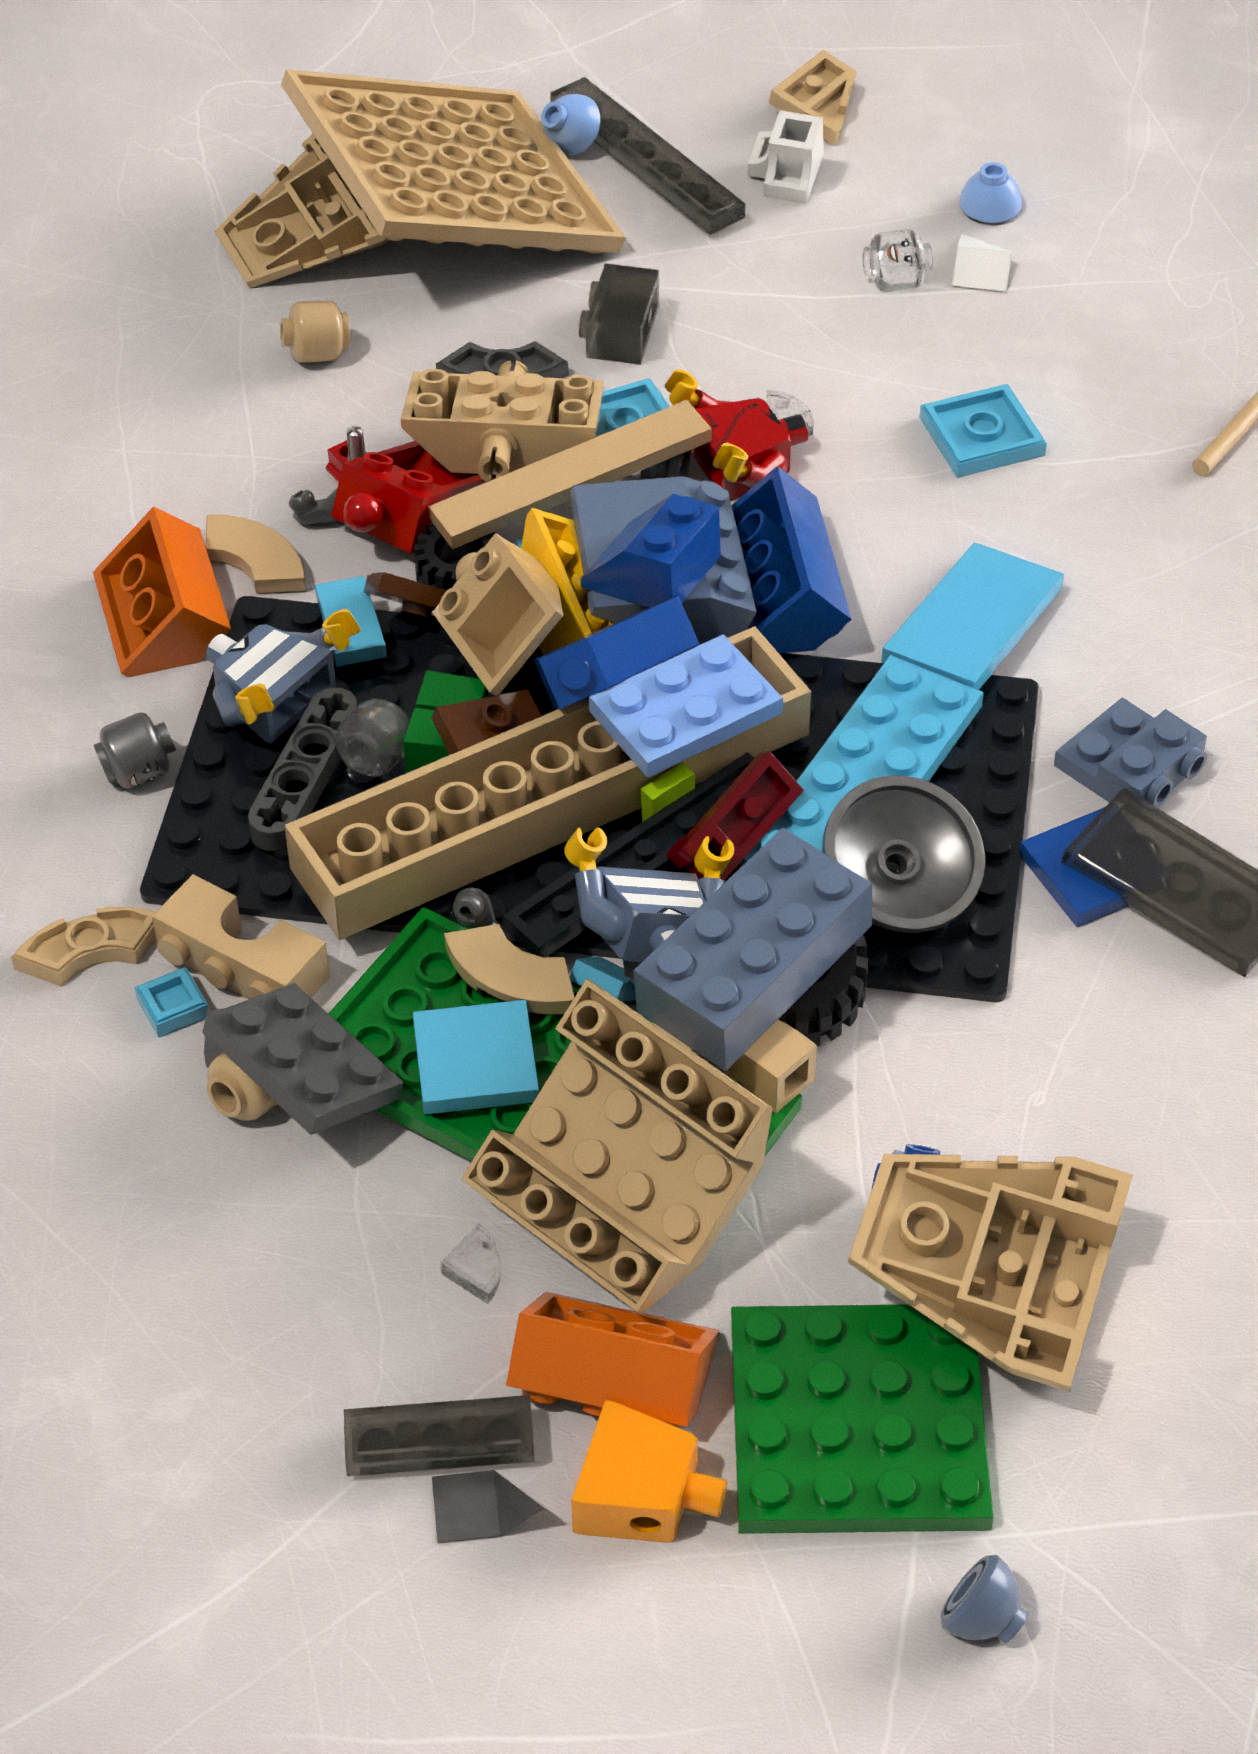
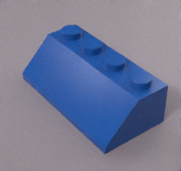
M776 466L732 504L757 611L747 629L755 626L778 653L815 651L829 638L840 633L852 618L818 499L813 493Z

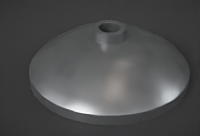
M891 775L863 782L850 790L839 801L832 811L824 830L822 852L872 883V924L884 929L904 933H918L942 927L963 913L973 901L981 886L985 870V851L977 825L965 807L956 798L928 781L909 776ZM886 862L897 864L901 869V874H894L888 870Z

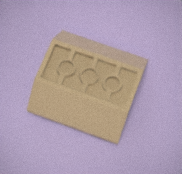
M586 979L555 1030L571 1040L570 1045L514 1134L492 1129L461 1180L637 1313H644L700 1266L763 1167L773 1108L593 981Z

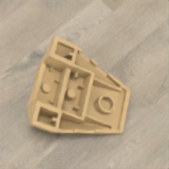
M313 134L302 143L305 151L288 168L282 163L273 172L276 180L259 197L253 192L214 231L249 288L381 246L389 241L384 237H380Z
M884 1154L849 1255L848 1263L1008 1373L1069 1392L1133 1174L1077 1157L1055 1156L1054 1162L1018 1161V1156H998L997 1161H961V1155Z

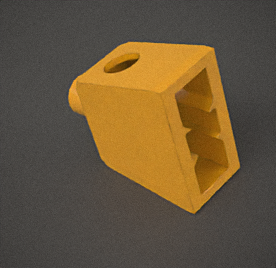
M605 1399L571 1499L572 1533L669 1543L676 1539L685 1509L714 1517L720 1516L726 1497L728 1481L696 1473L698 1466V1439L692 1433L617 1402Z

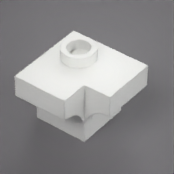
M780 110L773 130L767 132L759 131L748 162V176L765 179L764 196L807 203L823 157V117Z

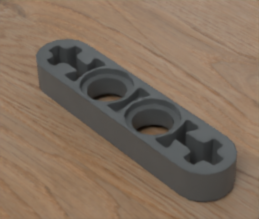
M336 687L327 688L318 692L311 699L249 810L250 835L252 842L257 847L268 851H278L287 848L284 825L311 814L350 742L348 737L344 738L345 732L348 730L349 736L352 738L353 733H355L358 727L357 700L350 691ZM350 715L349 720L345 723L346 718ZM326 716H332L330 720L331 727L327 726ZM342 724L341 735L338 741L336 742L335 736L338 728ZM315 743L328 747L324 753L315 756L301 752L304 747ZM293 780L303 781L308 784L304 790L295 793L286 792L281 789L283 784ZM278 809L281 810L282 822L276 821L279 816Z

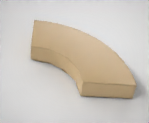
M207 515L205 547L210 562L228 563L240 568L253 580L256 593L306 591L301 559L294 547L282 535L266 525L246 518L230 515Z
M135 907L97 908V914L81 917L69 922L62 918L35 933L18 948L11 957L14 969L63 986L74 974L94 964L120 961L138 965L156 939L152 916L156 912Z
M499 924L444 933L445 947L454 968L468 985L477 992L483 990L506 1002L526 1000L527 1011L538 1014H565L575 998L565 957H540L524 952L507 940Z

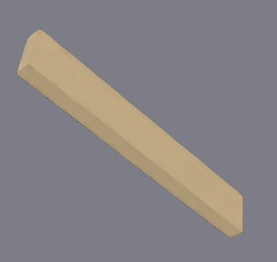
M685 400L428 506L429 518L450 547L455 549L526 519V515L531 508L545 511L569 501V492L573 485L615 482L712 441V428L689 401Z

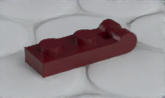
M770 751L759 753L688 834L670 848L666 856L677 869L684 867L688 873H695L699 880L704 878V875L695 867L694 858L705 837L709 836L708 845L715 851L718 857H720L721 849L728 839L733 843L734 854L725 871L720 875V879L725 881L804 789Z

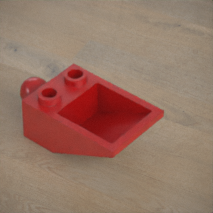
M412 441L379 452H367L362 457L343 462L331 517L347 524L354 531L367 533L411 554L414 553V545L418 544L417 537L421 532L427 534V527L433 524L429 518L428 506L484 484L486 481L482 480L478 474L450 472L420 444ZM495 474L492 475L491 480L496 479Z

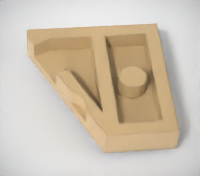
M822 50L771 90L769 104L781 111L823 117V139L834 146L838 143L857 71L825 50Z

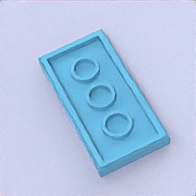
M974 542L882 648L881 662L885 663L888 657L892 655L979 690L1063 588L1064 573Z

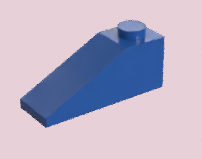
M676 596L537 657L533 661L553 707L562 709L699 645V642L679 596Z

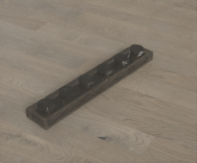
M586 77L550 92V102H554L568 94H580L591 98L598 106L600 113V126L594 142L708 234L711 235L745 218V202Z

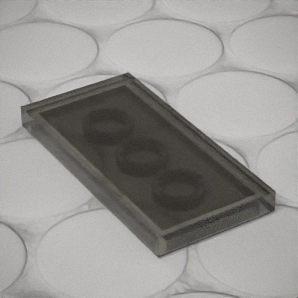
M1123 787L1064 850L1061 861L1063 864L1122 897V901L1244 978L1258 963V869Z

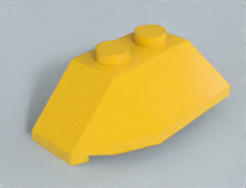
M531 508L526 515L521 549L539 559L557 582L563 611L562 618L539 645L544 655L608 627L615 622L592 616L590 613L586 588L581 587L580 579L584 574L574 521Z

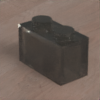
M604 264L599 281H592L590 286V309L582 310L579 321V337L586 338V358L641 365L659 309V270Z

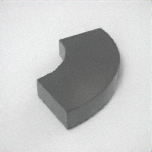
M536 341L514 349H488L468 342L436 363V369L447 373L471 374L476 371H488L498 375L499 368L503 363L511 361L510 371H514L515 363L519 361L527 367L529 373L539 374L545 378H564L569 375L568 362Z

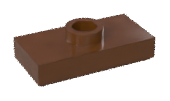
M381 572L367 575L363 592L402 603L400 611L402 613L430 619L431 613L438 606L447 590Z
M523 690L438 706L431 719L449 755L539 718L542 715L530 692Z

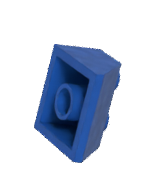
M671 494L628 523L580 579L581 587L649 608L676 596H679L681 603H683L721 557L719 506L701 502L692 497Z

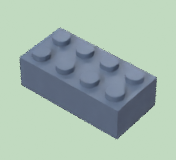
M782 827L634 969L637 1012L724 1071H727L872 926V883Z

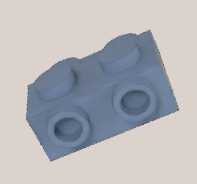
M1122 697L1055 752L1054 766L1136 820L1152 806L1159 807L1171 794L1172 789L1185 778L1192 779L1201 771L1207 759V753L1204 752L1207 735L1166 709L1154 718Z

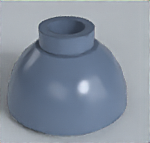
M988 1555L981 1558L956 1585L941 1611L940 1618L943 1629L967 1640L980 1641L997 1637L1004 1644L1008 1643L1019 1632L1028 1617V1612L1019 1606V1587L1014 1574L998 1555Z

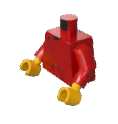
M681 369L674 370L664 386L667 392H670L669 400L672 405L688 400L712 428V441L691 449V454L708 479L729 492L730 501L742 497L776 466L788 474L790 471L791 446L808 440L807 425L800 414L778 420L763 399L753 398L735 402L716 400L697 389V380L690 373Z

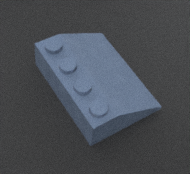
M685 476L573 485L569 495L583 574L588 571L630 521L671 494L692 497L698 501L719 506L721 557L688 595L682 605L699 645L723 634L727 638L748 628L757 611L727 490H724L714 482H700ZM586 589L591 615L617 623L649 608Z

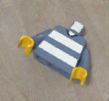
M341 609L332 613L322 623L323 628L312 633L286 632L264 624L255 627L239 642L232 640L224 634L214 637L208 645L206 658L214 664L215 688L213 690V697L223 723L229 727L246 724L269 744L273 743L296 723L304 714L311 699L318 692L336 687L332 652L336 649L338 651L345 650L350 644L349 637L361 631L348 609Z
M578 828L565 845V855L573 865L580 869V872L575 874L582 922L587 928L600 935L620 959L627 962H643L725 883L724 880L720 879V875L725 871L734 854L733 843L727 839L721 849L720 857L709 851V836L705 837L694 858L695 867L704 875V878L698 880L695 873L599 866L596 868L595 860L606 848L607 837L602 829L595 828L588 837L586 844L582 839V831Z

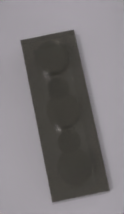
M530 1395L344 1409L345 1465L347 1476L535 1462Z

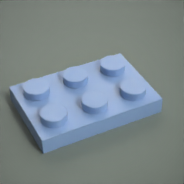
M723 634L589 696V712L645 776L649 778L782 714L783 697Z

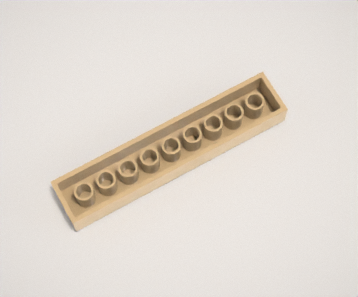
M755 626L727 639L783 697V713L678 763L685 764L694 772L695 785L703 782L746 752L755 758L759 753L774 751L809 735L811 690ZM586 697L562 709L555 710L285 824L290 869L339 940H342L566 842L578 828L584 834L641 809V788L676 765L647 778L589 712V697Z

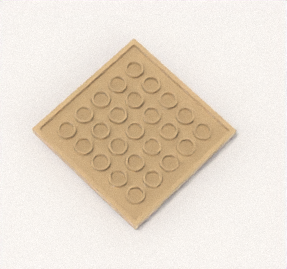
M285 70L281 83L282 88L380 237L392 241L419 239L435 244L449 241L465 242L472 246H482L484 244L506 245L514 249H521L526 246L542 247L551 251L572 249L583 250L592 254H598L601 251L620 253L626 239L625 235L558 144L546 135L544 125L519 91Z

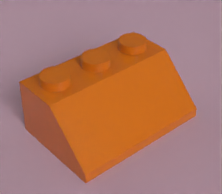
M154 506L93 571L122 675L133 677L198 663L206 656L208 645L212 639L219 634L226 635L231 630L200 529Z
M545 1291L519 1313L506 1386L523 1389L522 1396L524 1398L539 1403L553 1404L557 1403L559 1398L582 1403L581 1409L584 1412L600 1416L606 1399L677 1428L678 1425L687 1427L697 1414L718 1344L720 1330Z

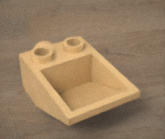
M495 533L484 548L478 552L469 553L459 560L455 571L457 582L444 593L440 603L432 613L488 691L496 696L503 691L562 618L563 611L558 584L539 559Z

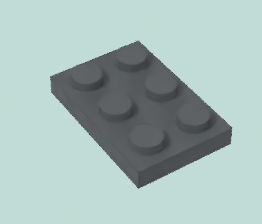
M295 983L206 1015L202 1033L310 1135L399 1100L404 1082Z

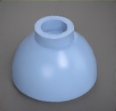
M568 94L554 102L548 103L542 111L541 120L546 135L558 144L565 155L574 156L588 149L595 140L600 126V113L598 106L591 98L580 94Z
M989 162L982 165L980 171L975 173L966 182L960 196V207L965 214L977 221L1000 223L1015 217L1020 212L1022 196L1018 184L1007 173V168L1000 163Z

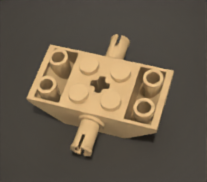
M511 361L503 363L499 368L498 375L488 371L455 374L447 373L440 369L413 372L401 416V428L450 472L478 474L482 480L488 482L491 481L493 474L498 478L595 438L604 391V380H591L589 377L574 375L567 378H545L539 374L529 373L527 367L519 361H516L514 371H510Z

